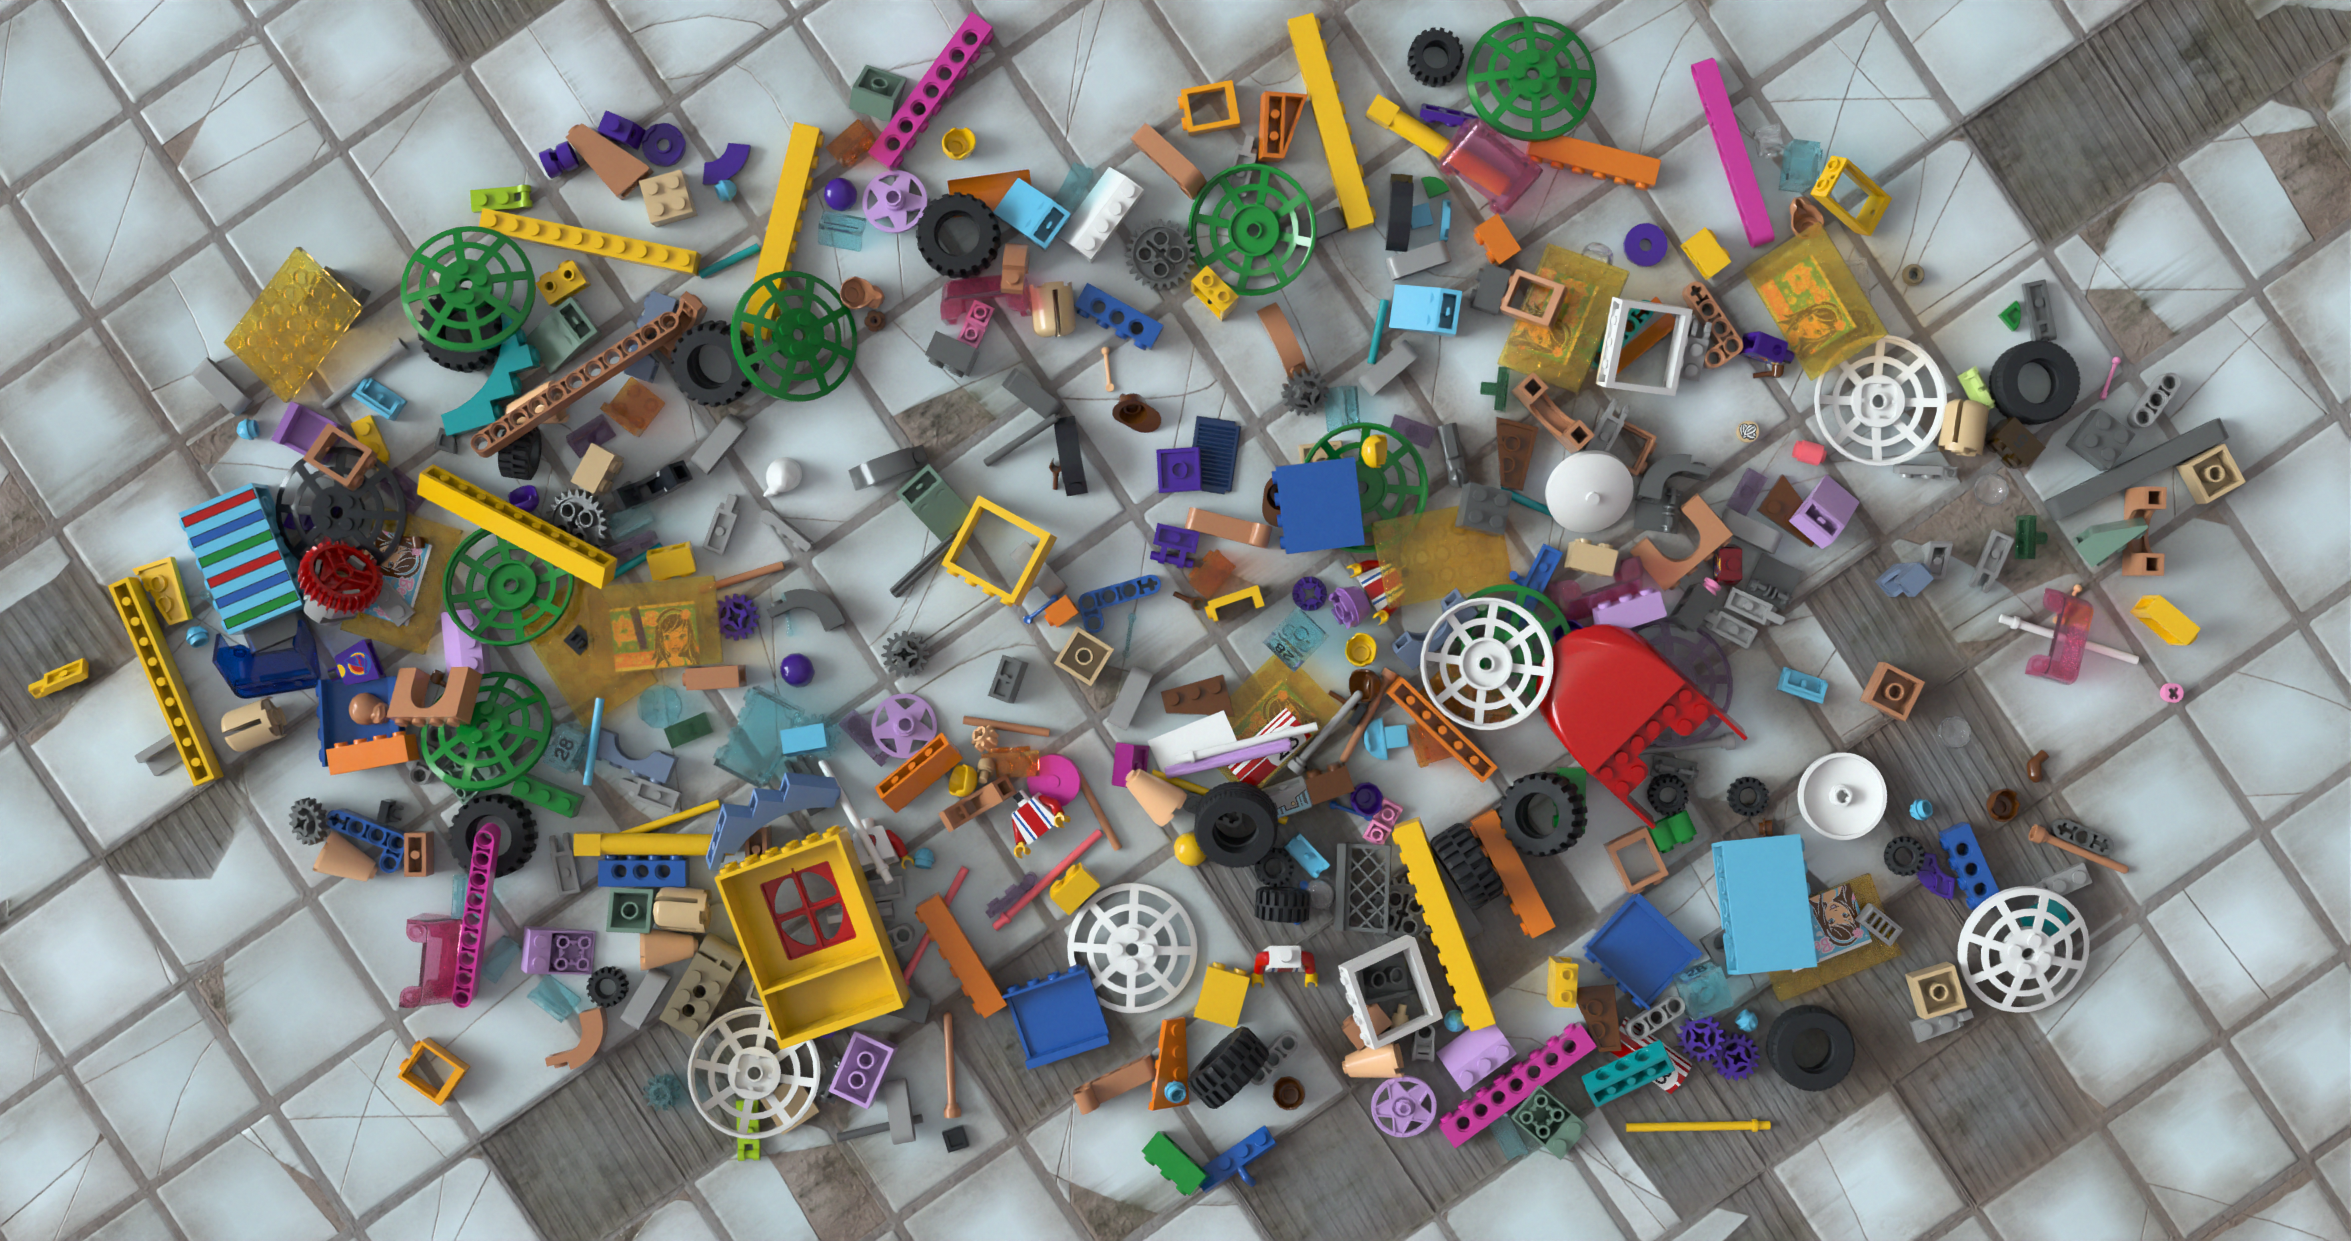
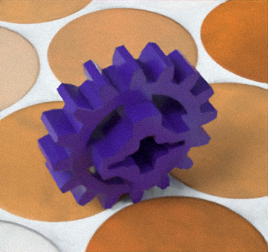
M733 594V599L726 595L725 602L722 600L717 601L720 607L713 608L717 615L712 616V619L717 620V623L713 625L714 628H721L718 632L719 635L726 633V639H730L733 635L734 641H739L740 635L743 639H747V632L750 634L755 633L752 627H759L755 619L760 618V615H755V611L759 608L751 606L754 602L753 599L746 601V595H742L739 599L738 594ZM735 602L743 604L744 606H746V608H738ZM726 608L727 613L725 617L722 618L723 611ZM734 612L741 616L738 618V622L732 620ZM750 616L749 624L746 627V619ZM727 625H732V626H734V628H735V630H737V632H734V631L729 630L726 626H727Z
M1694 1014L1692 1015V1021L1687 1018L1685 1019L1686 1026H1679L1683 1033L1677 1034V1037L1682 1038L1678 1046L1685 1047L1682 1051L1683 1054L1690 1052V1059H1694L1697 1056L1699 1062H1702L1703 1057L1707 1061H1711V1055L1718 1057L1717 1050H1724L1720 1043L1726 1042L1725 1038H1721V1034H1724L1725 1030L1718 1029L1721 1023H1713L1714 1017L1710 1016L1706 1020V1015L1701 1014L1700 1019H1698L1697 1015ZM1705 1023L1709 1026L1701 1029L1696 1024ZM1690 1031L1691 1040L1688 1042V1033ZM1698 1033L1706 1035L1704 1036L1705 1043L1698 1042L1700 1038ZM1714 1034L1716 1036L1715 1044L1712 1043V1036ZM1703 1047L1707 1052L1699 1053L1695 1049Z
M1732 1032L1731 1037L1724 1034L1726 1042L1720 1043L1724 1050H1717L1718 1057L1711 1055V1058L1716 1060L1712 1064L1713 1067L1719 1068L1717 1072L1720 1075L1725 1073L1724 1077L1728 1080L1732 1076L1735 1081H1738L1740 1075L1742 1078L1747 1079V1072L1752 1075L1754 1074L1751 1069L1752 1066L1758 1067V1064L1754 1062L1755 1059L1760 1058L1758 1054L1754 1053L1758 1050V1047L1752 1045V1039L1748 1038L1745 1040L1746 1036L1742 1033L1739 1038L1735 1032ZM1733 1043L1732 1046L1725 1048L1727 1045ZM1745 1046L1748 1050L1749 1057H1747L1744 1053ZM1728 1054H1738L1742 1059H1732ZM1721 1056L1725 1057L1726 1067L1722 1063Z

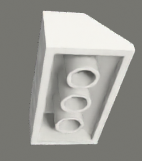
M1109 167L1057 237L1092 263L1143 196L1144 189L1127 176Z

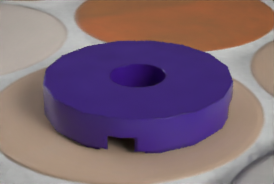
M669 123L652 125L646 130L642 138V149L645 157L651 163L659 167H669L682 159L686 150V141L684 135L677 127ZM666 139L669 141L668 149L664 151L659 150V142Z
M1650 223L1639 224L1627 233L1623 242L1624 253L1631 263L1639 267H1651L1659 263L1665 256L1668 248L1667 238L1658 226ZM1645 239L1650 242L1651 248L1649 251H1643L1640 248L1641 240Z

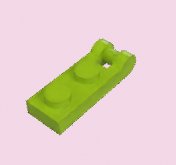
M531 185L470 190L471 210L473 213H481L482 208L495 211L533 208V202L530 200ZM516 194H521L520 201H516Z
M745 1099L736 1100L737 1110H743ZM759 1100L753 1101L751 1113H759ZM736 1117L738 1131L741 1118ZM760 1119L749 1120L748 1133L760 1132ZM737 1138L738 1161H746V1159H753V1161L761 1160V1139ZM746 1144H753V1150H746Z

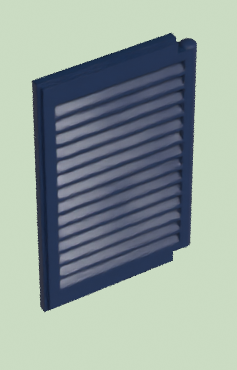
M1202 416L1196 417L1192 447H1200L1202 487L1204 492L1225 494V490L1228 492L1232 491L1241 426H1235V421Z

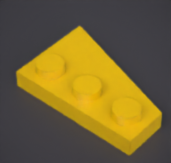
M175 557L164 558L132 569L135 575H139L143 581L145 590L150 592L155 599V605L169 625H176L193 619Z

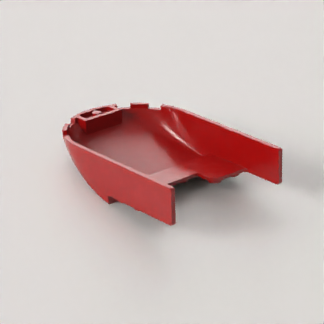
M1595 624L1566 634L1551 647L1553 675L1549 689L1538 706L1545 723L1578 763L1590 775L1598 779L1651 829L1656 827L1653 816L1629 794L1648 775V767L1638 755L1668 726L1679 735L1687 736L1693 733L1710 715L1715 714L1744 741L1748 739L1744 729L1647 639L1633 630L1612 626L1611 624ZM1545 657L1543 658L1540 667H1545ZM1537 676L1536 695L1541 688L1544 676Z

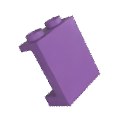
M291 401L271 440L305 456L328 423L343 431L344 426L300 403ZM338 437L332 445V447H334L336 443H339L342 438ZM334 453L326 454L320 463L322 465L328 463Z

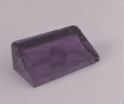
M600 414L568 434L566 439L580 459L586 454L591 443L602 445L615 437L616 434L605 416Z
M395 467L392 471L404 490L407 510L414 514L426 498L417 494L418 484ZM385 477L380 481V488L396 500L391 484Z

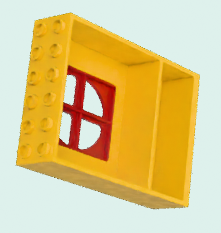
M839 825L827 828L826 832L820 835L818 832L809 834L801 842L798 839L789 841L781 849L775 846L765 850V853L760 856L757 853L749 855L740 863H737V860L729 862L719 869L720 873L714 877L780 1050L904 1008L910 998L909 990L846 826L839 827ZM812 872L824 877L834 886L836 895L812 902L803 883L802 873ZM792 878L801 898L802 907L778 914L775 910L777 891L785 879ZM840 903L843 907L841 926L834 937L826 939L815 912L818 909ZM806 915L814 932L816 944L807 945L794 940L784 931L782 922Z

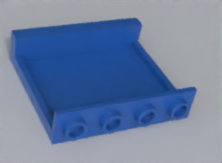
M1354 456L1275 466L1276 471H1271L1273 484H1277L1278 493H1274L1275 505L1280 506L1281 514L1277 515L1278 528H1283V536H1279L1280 547L1285 549L1286 554L1365 545Z
M386 676L383 679L353 685H345L342 678L334 682L330 679L318 680L315 692L316 696L319 697V706L316 713L318 719H320L318 739L321 741L319 760L322 762V767L329 766L326 749L335 748V743L348 742V745H353V740L367 738L369 742L373 741V736L386 734L387 738H391L394 732L406 731L405 727L395 725V721L391 719L384 724H357L351 719L349 714L352 698L365 692L378 697L390 706L397 676Z
M1640 893L1633 894L1582 947L1586 951L1584 956L1593 964L1597 961L1602 966L1600 971L1608 979L1613 976L1618 981L1616 986L1624 994L1629 992L1634 996L1631 1000L1640 1009L1644 1006L1647 1010L1651 1009L1649 1005L1694 958L1698 960L1703 954Z
M1080 964L1069 967L1066 972L1060 973V971L1049 973L1047 975L1048 978L1040 980L1037 977L1028 980L1027 985L1019 986V984L1009 986L1002 995L1003 999L1006 998L1026 1054L1025 1064L1028 1070L1110 1044L1112 1036L1087 965L1081 967Z

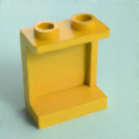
M1258 585L1207 601L1208 606L1205 607L1208 619L1213 618L1214 622L1219 621L1215 611L1217 607L1250 596L1255 608L1265 606Z
M1549 956L1546 999L1554 1007L1576 1008L1578 964L1571 963V957Z
M1213 962V965H1207L1194 1017L1236 1029L1250 975L1246 974V970L1235 967L1233 971L1226 969L1225 964Z

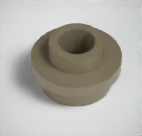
M1917 264L1906 266L1902 272V279L1909 286L1919 285L1925 276L1923 268ZM1911 271L1916 274L1915 279L1910 278L1909 274Z

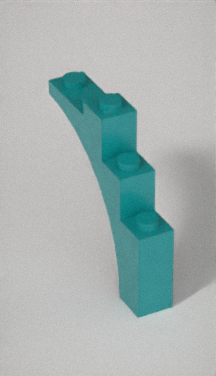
M508 305L509 307H511L512 309H514L516 312L520 313L519 310H518L515 306ZM501 314L503 331L513 320L505 314ZM520 328L516 334L501 343L498 360L484 386L469 401L457 409L441 415L446 436L456 437L486 428L504 416L502 407L498 405V402L522 395L520 390L522 389V383L516 374L541 367L539 363L541 361L539 350L533 345L525 344L527 336L524 330Z

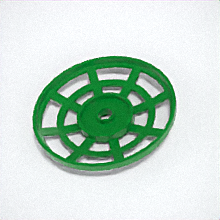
M1524 16L1512 18L1495 25L1479 39L1469 57L1466 69V86L1474 109L1491 128L1512 139L1540 142L1560 137L1571 131L1582 121L1595 97L1597 74L1589 50L1574 32L1550 19ZM1523 22L1525 32L1512 35L1503 42L1491 36L1505 26ZM1532 22L1552 26L1561 30L1566 35L1558 40L1548 34L1534 32ZM1526 38L1527 49L1516 53L1508 47L1509 44ZM1535 38L1546 40L1554 44V46L1548 52L1536 49ZM1572 40L1577 43L1585 54L1590 70L1578 69L1574 56L1566 47ZM1486 43L1495 49L1489 60L1487 72L1474 74L1477 55L1483 44ZM1561 51L1567 57L1571 69L1559 68L1554 58ZM1500 53L1511 60L1507 70L1494 71ZM1536 71L1539 78L1531 79L1527 72ZM1560 77L1572 78L1571 87L1566 96L1557 88ZM1579 78L1590 79L1591 86L1588 98L1579 111L1571 100L1576 93ZM1507 79L1511 92L1506 98L1500 93L1495 80ZM1488 81L1490 90L1499 103V106L1492 114L1481 102L1475 83ZM1552 95L1559 102L1556 106L1541 111L1540 100ZM1518 97L1531 101L1532 111L1520 109L1512 103ZM1564 108L1573 117V119L1561 127L1541 132V118L1555 115ZM1506 110L1517 116L1532 119V132L1511 128L1498 119Z
M1240 164L1227 168L1215 175L1198 193L1189 215L1188 236L1192 237L1189 244L1195 245L1191 252L1196 253L1194 259L1201 270L1206 265L1208 266L1220 259L1229 269L1240 274L1237 287L1225 282L1237 295H1266L1288 286L1306 268L1316 244V215L1307 193L1289 174L1268 165ZM1261 171L1259 184H1246L1234 189L1227 180V177L1239 172ZM1270 173L1289 182L1299 194L1289 201L1280 191L1268 186ZM1219 183L1226 195L1218 202L1212 216L1199 214L1206 196ZM1257 190L1256 204L1244 205L1238 194ZM1267 193L1277 197L1284 205L1273 212L1269 207L1265 206ZM1231 200L1237 210L1230 220L1219 218L1222 209ZM1305 202L1311 221L1310 238L1299 236V221L1294 208ZM1287 213L1290 214L1292 221V234L1281 231L1279 219ZM1197 222L1210 225V240L1214 252L1204 258L1200 253L1197 242ZM1252 224H1257L1260 228L1259 234L1255 237L1249 233V227ZM1217 226L1228 229L1230 242L1220 247L1217 238ZM1279 240L1290 242L1286 253L1278 260L1272 249ZM1297 244L1307 246L1308 250L1302 263L1293 274L1287 277L1282 266L1292 256ZM1234 249L1244 254L1243 266L1240 267L1226 257V254ZM1265 255L1271 266L1263 269H1251L1255 256ZM1275 272L1280 283L1264 289H1245L1249 276H1262Z
M477 226L456 227L431 237L412 255L406 265L401 282V301L405 314L412 326L430 343L454 352L469 353L483 351L508 340L526 322L534 305L536 294L535 275L532 265L523 250L506 235L492 229ZM462 232H483L493 235L497 239L490 247L477 242H463ZM453 235L454 244L441 249L432 258L422 254L425 249L436 241ZM506 243L518 254L524 264L525 271L512 272L507 261L498 252ZM464 248L478 249L484 251V253L477 261L466 259ZM455 250L456 261L447 267L437 262L445 254ZM494 257L501 264L505 273L491 274L485 265ZM417 261L425 265L420 277L419 291L407 294L408 276L412 266ZM431 269L441 274L439 285L426 288L427 277ZM527 280L526 299L523 308L518 313L508 306L513 295L514 281ZM464 281L472 282V286L468 290L461 289V284ZM506 282V291L502 301L493 296L494 283ZM441 294L446 304L440 313L436 312L431 306L428 297ZM422 300L427 312L435 319L429 331L423 328L416 320L409 303ZM487 303L496 308L488 316L477 319L476 310L482 308ZM455 309L466 312L468 322H457L447 318ZM502 313L513 320L499 334L482 340L479 327L493 322ZM443 325L454 329H470L473 342L457 343L441 339L437 336Z
M782 271L761 278L743 293L732 315L731 343L739 367L758 389L779 400L807 402L828 395L846 379L856 357L857 331L850 309L842 303L840 294L832 286L811 274L800 271ZM785 277H801L806 279L805 290L790 289L780 292L773 283V280ZM815 282L827 289L841 305L839 309L833 311L823 299L813 294ZM765 286L772 296L761 306L757 316L745 313V306L751 296L760 287ZM802 296V307L790 309L784 297ZM812 300L818 303L828 315L818 319L810 312ZM776 302L782 314L775 321L764 318L768 309ZM844 315L847 316L852 332L851 350L841 346L842 337L838 319ZM741 321L754 324V341L757 352L748 357L743 352L740 339ZM830 323H833L835 343L825 339L823 327ZM761 327L772 330L773 344L765 348L761 337ZM795 329L802 332L803 338L801 341L794 338L793 333ZM822 348L833 352L823 367L820 366L816 357ZM778 351L780 355L788 359L785 370L776 365L769 355ZM838 355L849 359L842 374L834 383L828 386L824 373L834 365ZM763 360L773 372L782 377L779 388H773L764 382L750 365ZM808 360L813 372L795 374L796 363ZM816 378L820 388L818 392L805 395L787 393L791 380L807 381Z
M1359 422L1343 425L1330 431L1311 448L1303 463L1310 462L1320 447L1329 456L1326 460L1340 459L1342 453L1359 448V458L1355 462L1357 481H1364L1367 484V490L1364 493H1359L1362 524L1364 513L1374 510L1383 518L1377 523L1363 526V532L1376 531L1388 524L1397 533L1392 538L1378 544L1342 547L1339 549L1353 553H1373L1385 550L1400 542L1415 528L1426 506L1428 477L1419 452L1406 437L1394 429L1381 424ZM1362 429L1360 442L1346 444L1337 450L1328 442L1329 439L1342 432ZM1371 429L1386 433L1402 444L1394 453L1387 450L1385 464L1378 465L1381 468L1369 467L1364 463L1361 455L1362 445L1366 438L1370 436ZM1408 452L1413 457L1417 466L1420 486L1407 485L1405 472L1398 461ZM1392 465L1397 471L1399 485L1388 484L1384 474ZM1387 493L1399 494L1397 502L1389 513L1382 503ZM1406 494L1419 495L1415 512L1403 528L1395 517L1403 506Z
M480 528L461 542L447 563L442 584L446 610L452 621L462 632L483 644L509 647L535 640L549 631L564 615L574 591L575 577L561 568L555 570L552 563L542 558L540 559L547 567L548 573L536 576L531 567L537 556L529 552L524 562L511 560L509 550H526L513 543H507V540L497 535L498 546L491 548L477 560H474L465 553L479 540L493 534L486 529ZM501 553V563L495 565L492 569L483 565L488 559ZM459 562H462L471 568L466 580L465 593L452 595L453 576ZM480 573L486 577L484 590L473 592L476 574ZM568 574V592L562 607L559 608L551 604L556 593L557 578ZM515 581L517 583L516 588L512 591H507V584ZM550 581V591L545 601L536 596L538 585ZM487 598L493 605V608L485 616L478 609L475 600ZM467 602L472 613L481 621L473 631L458 616L454 607L455 603ZM531 603L540 608L533 616L523 620L522 609ZM501 611L513 613L514 623H500L494 620ZM546 611L555 615L541 630L525 637V626L538 620ZM489 626L501 630L515 629L516 640L496 641L482 637L481 634Z
M1515 584L1494 585L1479 590L1467 598L1470 600L1482 598V596L1494 592L1515 591L1518 592L1515 604L1528 611L1540 623L1547 634L1551 647L1553 646L1550 630L1561 624L1565 635L1571 632L1567 620L1560 609L1548 597L1526 586ZM1526 595L1533 596L1543 602L1552 610L1556 617L1544 623L1534 612L1523 607ZM1483 604L1476 605L1480 613L1474 619L1487 618L1489 608ZM1498 606L1497 612L1512 610ZM1513 611L1510 625L1517 629L1518 632H1521L1523 628L1518 626L1521 616ZM1475 626L1465 630L1469 636L1471 635ZM1495 626L1493 638L1505 644L1513 638V635L1505 629ZM1534 632L1525 641L1530 649L1532 662L1541 664L1545 655L1533 653L1532 641L1539 637ZM1459 636L1454 639L1455 641L1462 642ZM1470 636L1472 640L1478 639L1477 637ZM1463 642L1461 644V652L1465 647ZM1520 644L1513 648L1514 651L1511 655L1512 663L1525 665L1524 654ZM1484 657L1480 660L1479 665L1481 669L1486 667L1490 669L1492 663L1489 658ZM1446 663L1447 675L1453 684L1462 676L1460 672L1454 675L1450 664ZM1511 672L1510 676L1517 675L1521 682L1524 673ZM1537 676L1532 681H1528L1526 688L1522 692H1527L1532 701L1536 697L1534 687L1536 686ZM1463 688L1457 691L1466 699L1476 702V699L1470 696ZM1498 688L1486 690L1491 692L1488 703L1498 702L1499 695H1503ZM1515 708L1485 710L1502 715L1519 714Z
M493 671L482 674L481 680L499 677L495 685L479 687L478 693L491 691L487 701L475 703L470 724H460L459 727H456L457 735L448 742L445 739V726L448 724L438 727V739L441 747L431 756L426 742L430 724L422 727V754L427 765L439 779L454 788L466 791L493 790L518 780L538 763L550 742L553 730V717L551 707L545 695L530 680L509 672ZM508 678L518 680L532 689L535 694L522 699L516 692L504 687ZM500 693H504L516 702L503 707L496 701ZM442 695L435 701V703H437L440 700ZM537 702L541 703L544 715L542 732L529 729L530 715L527 706ZM521 709L522 726L511 725L509 714ZM482 723H489L486 729L479 730V726ZM509 733L518 735L514 743L504 751L501 744L506 740ZM525 738L538 740L537 746L522 764L514 768L509 757L520 748ZM462 742L469 749L467 759L457 756L451 749ZM493 749L496 754L493 758L476 760L478 752ZM446 754L453 762L464 766L462 779L446 774L435 763ZM501 762L507 772L500 777L490 780L471 781L474 768L489 767Z

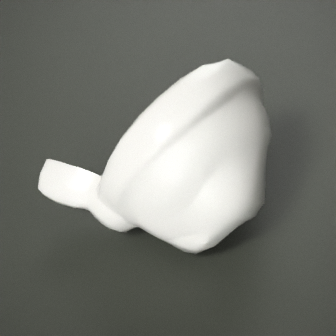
M788 457L774 460L766 472V481L769 488L763 496L772 497L797 487L802 478L800 465Z

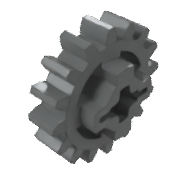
M1303 368L1301 374L1294 371L1293 378L1286 377L1289 383L1282 384L1285 390L1281 392L1282 398H1285L1283 400L1284 405L1288 406L1290 412L1295 410L1298 416L1301 412L1308 416L1311 410L1316 414L1317 407L1322 409L1324 407L1321 402L1328 401L1325 395L1329 393L1328 387H1325L1327 385L1326 380L1322 379L1320 373L1315 375L1313 369L1306 373ZM1302 387L1308 392V398L1303 394Z
M902 631V636L896 632L894 633V640L887 638V641L890 643L889 646L883 645V648L887 650L886 653L881 654V657H887V661L883 664L891 666L888 670L889 672L896 670L897 677L904 673V677L908 678L909 672L916 676V669L923 671L924 668L921 664L928 663V660L924 659L925 655H929L928 651H924L927 643H920L923 638L921 636L914 638L915 632H911L909 636H907L906 631ZM909 640L914 642L919 650H914L910 646ZM900 641V647L896 651H892L893 646ZM904 648H906L907 652L915 653V655L908 656L907 660L903 656H896V654L904 652ZM919 658L916 665L910 668L912 660ZM892 659H897L901 663L902 668L895 665Z
M310 797L295 801V805L291 806L293 813L289 814V817L292 818L289 825L293 827L292 833H297L296 839H302V844H308L309 846L323 842V838L328 836L325 830L330 829V827L326 824L329 818L325 815L326 809H321L322 803H317L315 798L310 799Z

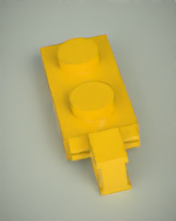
M368 415L351 423L358 441L372 449L378 455L377 458L388 466L387 461L390 460L389 455L391 454L373 415Z
M81 658L44 674L42 680L30 684L28 691L35 699H38L55 691L62 690L74 683L81 682L88 678L89 663L85 658Z

